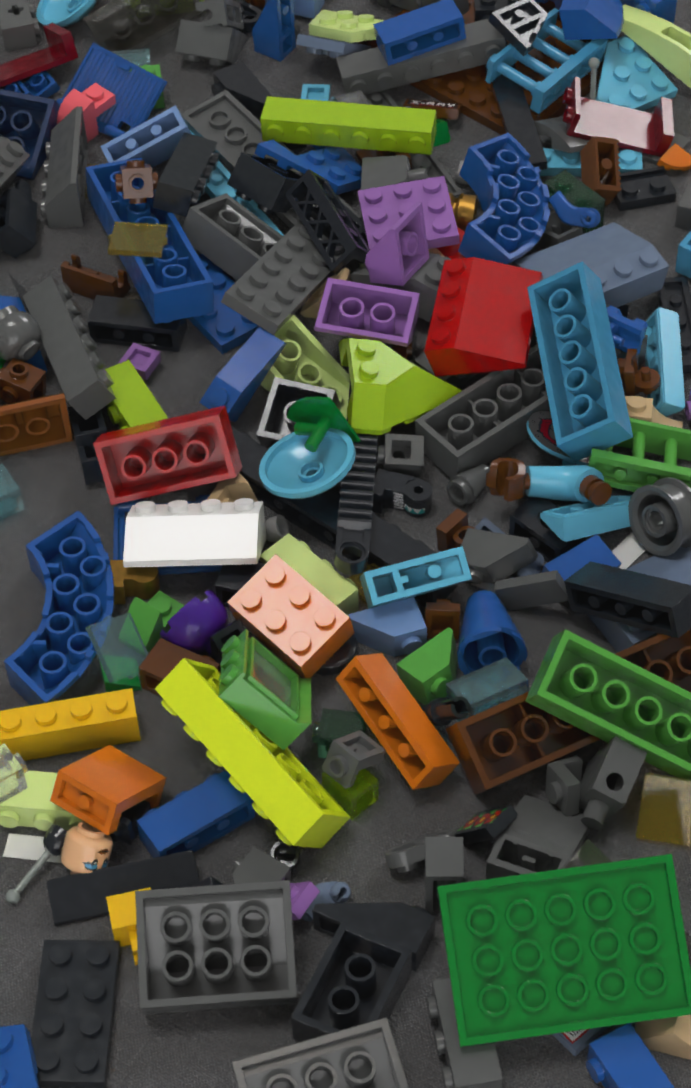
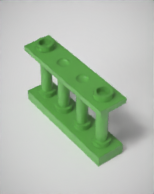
M630 418L633 437L615 446L632 449V456L612 452L613 446L605 450L595 448L591 450L587 466L599 470L604 476V482L613 488L635 492L644 485H653L656 481L666 477L679 479L691 488V468L677 466V458L691 461V430ZM645 452L663 455L664 463L645 459Z

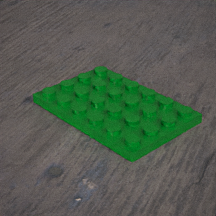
M672 854L437 886L460 1047L691 1015V968Z

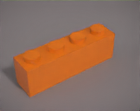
M382 653L355 656L337 676V682L413 790L440 785L460 763Z

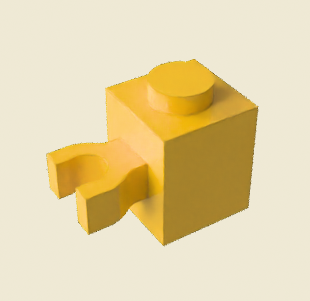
M151 887L135 891L151 890ZM135 891L108 896L106 900L114 940L120 941L121 947L131 945L135 965H138Z

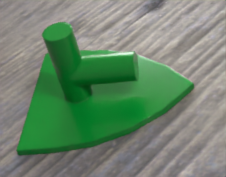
M304 397L297 400L289 408L287 418L296 423L294 426L296 435L309 436L304 446L311 452H316L329 428L344 431L353 442H360L361 440L330 397Z

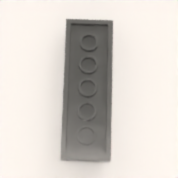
M299 220L225 292L221 302L274 335L333 272H331L303 223ZM322 235V240H329V238ZM336 246L335 261L346 251L342 246Z

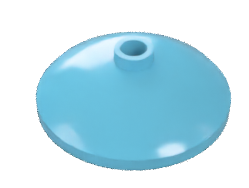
M40 0L36 12L37 20L42 26L54 23L63 28L85 18L98 0Z
M329 428L316 452H311L304 446L309 436L296 435L293 432L283 437L268 449L260 462L259 476L263 486L270 493L289 499L309 498L330 490L344 479L354 464L356 450L350 436L340 429Z

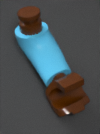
M498 458L491 462L490 471L486 473L485 486L489 487L491 495L504 496V500L507 502L521 499L524 496V490L529 497L572 502L580 501L582 503L592 502L595 505L605 504L612 494V488L608 483L604 482L603 474L599 470L587 465L525 467L524 462L521 460Z

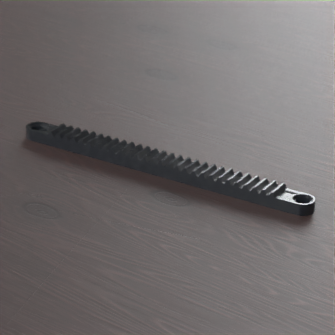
M350 382V388H349V399H348V403H349L350 396H351V392H352L351 382ZM356 433L361 440L360 442H353L356 450L355 461L348 474L341 481L334 564L338 571L347 575L360 574L366 570L368 565L378 435ZM347 553H353L358 555L360 559L350 561L343 556Z

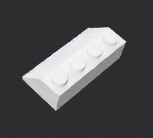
M241 498L234 502L223 503L218 499H208L201 503L189 504L185 500H175L168 504H155L152 501L138 502L132 505L126 516L123 566L126 568L257 564L267 539L263 501L254 502L251 498Z

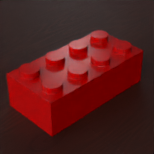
M225 405L103 433L93 443L111 505L235 478L242 469Z

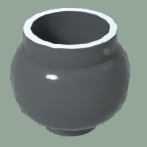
M13 305L4 307L0 310V358L5 361H11L13 358H16L23 362L31 359L40 349L41 329L39 324L29 313L19 311Z

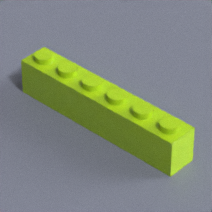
M267 96L260 118L262 141L275 140L276 142L426 155H432L437 132L436 110Z

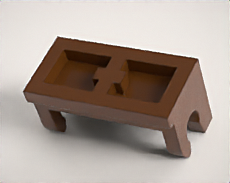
M75 254L71 255L72 266L67 261H64L60 266L63 282L67 284L73 293L95 300L96 295L123 298L131 288L126 271L119 269V278L81 266L80 257Z

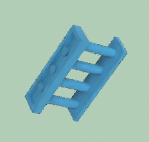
M556 8L548 13L545 23L528 52L533 48L562 64L559 68L552 69L528 53L522 56L511 44L507 45L499 53L493 54L486 64L488 70L485 81L490 84L501 74L531 92L532 102L530 109L538 114L564 94L566 87H571L575 76L582 79L591 71L588 65L591 58H598L600 63L603 61L608 39H593L586 43L581 40H565L563 29L556 26L559 10ZM551 35L578 52L575 55L571 54L569 56L544 40ZM519 61L545 77L542 82H536L511 66Z

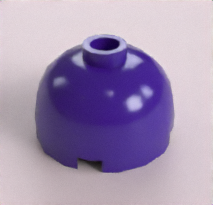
M207 590L204 593L208 598L200 601L195 597L167 622L171 629L168 633L163 629L161 630L160 636L162 639L198 655L207 652L209 656L212 655L209 637L227 626L229 618L221 600L212 590Z

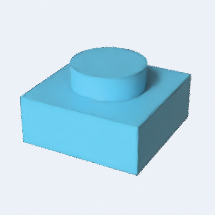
M303 84L301 99L330 101V85Z

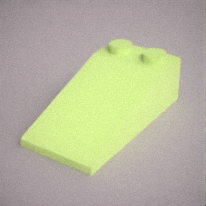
M293 315L274 334L287 344L260 385L270 392L274 377L336 390L341 404L339 410L347 420L350 375L299 319Z

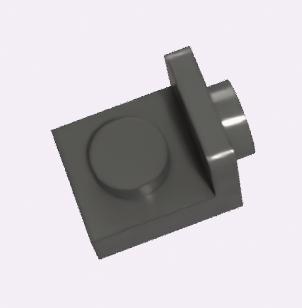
M358 730L332 741L322 769L340 785L348 789L353 786L360 770L382 761L386 750L361 730Z

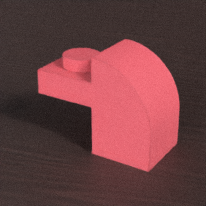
M96 82L83 92H79L74 88L67 94L60 105L57 124L75 107L82 106L87 142L91 141L99 135L96 118L116 104L115 94Z

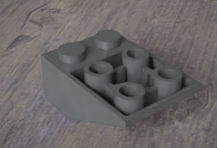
M524 794L515 808L518 814L517 818L497 837L487 860L486 879L574 867L590 829L581 822L583 814L578 813L566 817L555 804Z

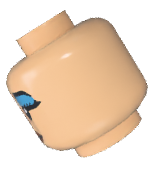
M84 821L79 822L78 826L70 828L66 833L61 852V862L70 870L71 875L91 873L94 870L107 868L113 847L112 838L110 835H106Z

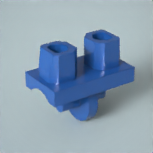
M611 305L608 306L607 313L615 348L627 353V349H637L638 355L646 334L647 322L639 318L630 320L622 316L620 309Z

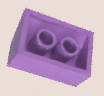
M327 278L314 331L377 340L383 343L408 347L413 340L419 316L420 293Z

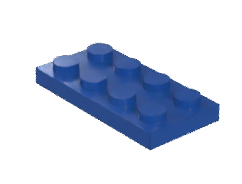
M200 254L198 256L213 280L214 313L204 314L199 317H189L187 319L221 354H224L245 343L259 326L221 302L225 292L235 282L220 267L215 266L211 260Z

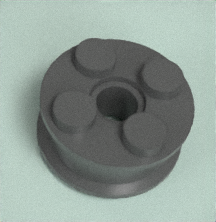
M666 477L656 481L653 485H644L632 494L628 506L630 526L638 542L647 551L657 556H668L675 553L680 547L687 548L691 546V488L679 479Z

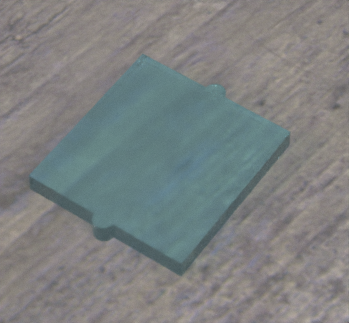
M130 612L114 618L109 615L103 621L86 627L109 683L126 677L129 679L135 678L139 673L138 668L147 657L148 652Z

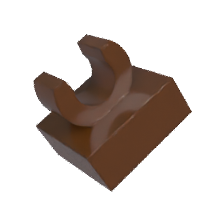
M457 508L436 527L439 551L442 552L461 547L467 529L473 528L468 526L467 513Z
M437 599V603L426 602L425 624L427 626V638L432 639L449 627L453 630L455 640H459L460 604L450 603L451 599Z

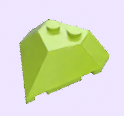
M346 338L339 341L341 366L349 367L352 389L347 407L348 423L356 433L383 435L390 432L392 426L402 422L405 425L409 424L462 391L403 358L381 341Z

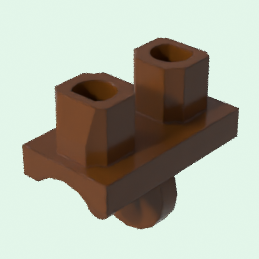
M627 349L626 358H617L625 396H637L639 392L648 395L659 387L660 375L656 370L650 369L648 366H644L639 370L637 349Z

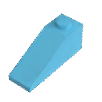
M463 546L366 571L360 576L368 609L416 597L472 579Z

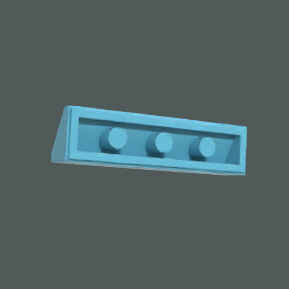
M658 307L646 321L648 324L646 330L648 338L645 364L650 369H654L659 373L660 385L655 391L648 394L647 397L653 398L654 407L667 417L685 408L680 325L677 312Z
M632 495L611 496L603 505L581 502L550 509L540 513V518L565 542L630 527L628 506Z

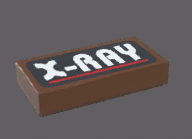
M407 99L403 104V107L412 106V108L436 110V118L457 120L462 112V104Z

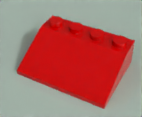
M477 257L444 260L424 349L435 376L526 368L534 328L527 287L542 281V272Z

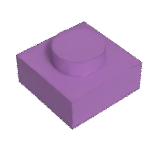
M133 342L118 364L130 360L141 378L147 380L160 363L161 354L160 351Z
M311 881L290 883L292 920H300L320 892Z

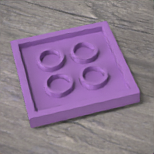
M445 176L357 191L370 250L416 202H421L423 205L428 249L460 244Z

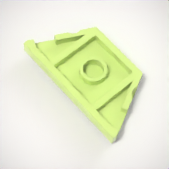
M321 10L309 23V35L348 43L376 40L373 24L384 20L374 19V15L371 14L353 15V11L349 10L338 12Z

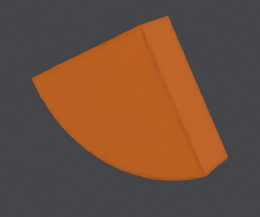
M674 143L658 160L656 165L659 167L664 166L667 171L670 169L687 171L691 169V155Z

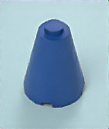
M487 590L475 592L466 602L457 650L459 668L464 675L473 679L472 676L483 678V683H498L508 680L520 671V665L524 660L526 661L527 648L525 641L501 600L494 592Z

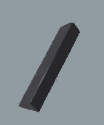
M188 850L102 868L91 873H78L50 879L47 881V888L54 925L57 926L109 915L106 900L108 896L151 887V890L185 888L198 883L199 877L194 852Z

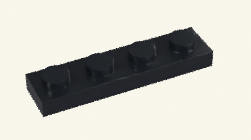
M687 277L665 278L663 288L656 291L659 307L677 312L679 315L683 374L691 373V295Z

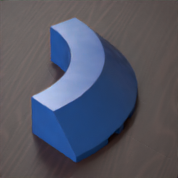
M535 0L540 3L548 2V0ZM550 0L559 9L565 40L618 39L624 22L623 7L620 0Z
M509 133L469 147L459 175L478 196L483 210V214L469 222L458 250L465 258L477 257L509 264L521 258L536 245L548 223L550 216L548 199L550 195L547 184H543L540 179L541 170L539 167H533L529 161L530 154Z
M79 510L25 545L30 569L46 591L45 603L42 610V620L37 631H33L27 640L4 660L10 686L30 706L55 701L80 678L101 647L110 625L114 605V581L109 556L102 545L100 536Z

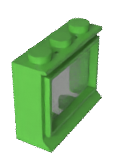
M245 629L238 637L236 635L230 637L221 649L223 653L220 663L219 698L282 750H285L312 723L311 678H299L296 672L253 636L249 638V631Z

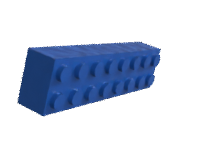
M140 157L129 160H142V158ZM128 160L85 167L87 197L154 323H170L174 320L214 313L213 280L174 213L153 208L156 190H153L154 197L147 198V203L130 204L129 199H123L122 192H116L115 174H120V166L127 165L126 161ZM135 178L132 181V186L136 189L141 188L143 180Z

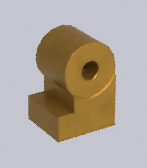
M110 560L114 581V605L125 604V597L135 596L140 599H149L159 591L158 567L124 568L123 560Z

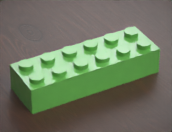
M566 629L554 636L525 701L607 743L616 736L647 753L645 762L691 784V692Z

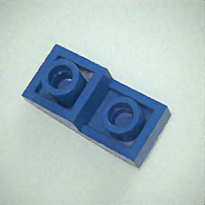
M45 70L34 74L24 83L20 80L10 83L2 90L48 98L61 88Z

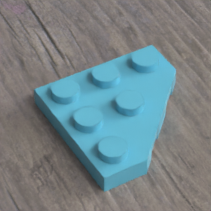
M627 35L607 43L598 83L597 101L645 111L658 105L661 97L672 99L676 96L678 91L676 86L645 51Z

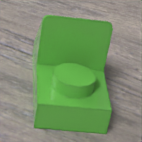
M158 591L147 603L135 597L116 638L117 643L144 658L153 649L158 640L162 638L160 636L161 630L163 629L168 633L171 629L167 622L185 605L161 591Z

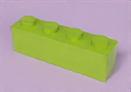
M130 360L105 369L114 382L111 388L116 399L106 405L108 416L113 425L118 424L120 429L168 419Z

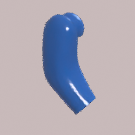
M558 191L548 199L559 219L565 224L594 228L600 222L601 216L598 210L572 205L561 191Z

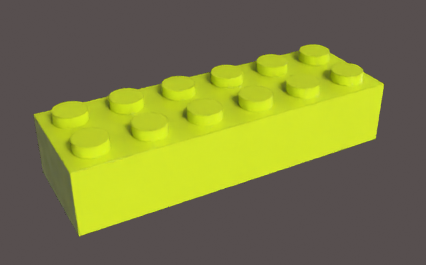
M183 658L155 688L163 698L161 701L162 706L172 715H178L185 723L183 726L185 732L195 741H201L208 749L206 751L207 757L215 765L223 766L231 775L228 778L230 783L241 793L246 792L254 801L252 803L253 809L262 818L270 819L277 827L275 830L276 835L286 845L321 849L351 817L288 747L282 750L219 698V677L221 673L214 666Z

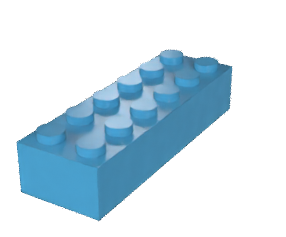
M582 261L527 287L556 444L558 448L575 462L590 456L592 448L605 450L633 437L601 279Z

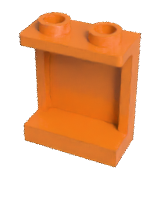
M108 745L59 769L50 801L106 835H110L117 831L123 811L143 800L150 802L151 809L159 805L167 777L117 748Z

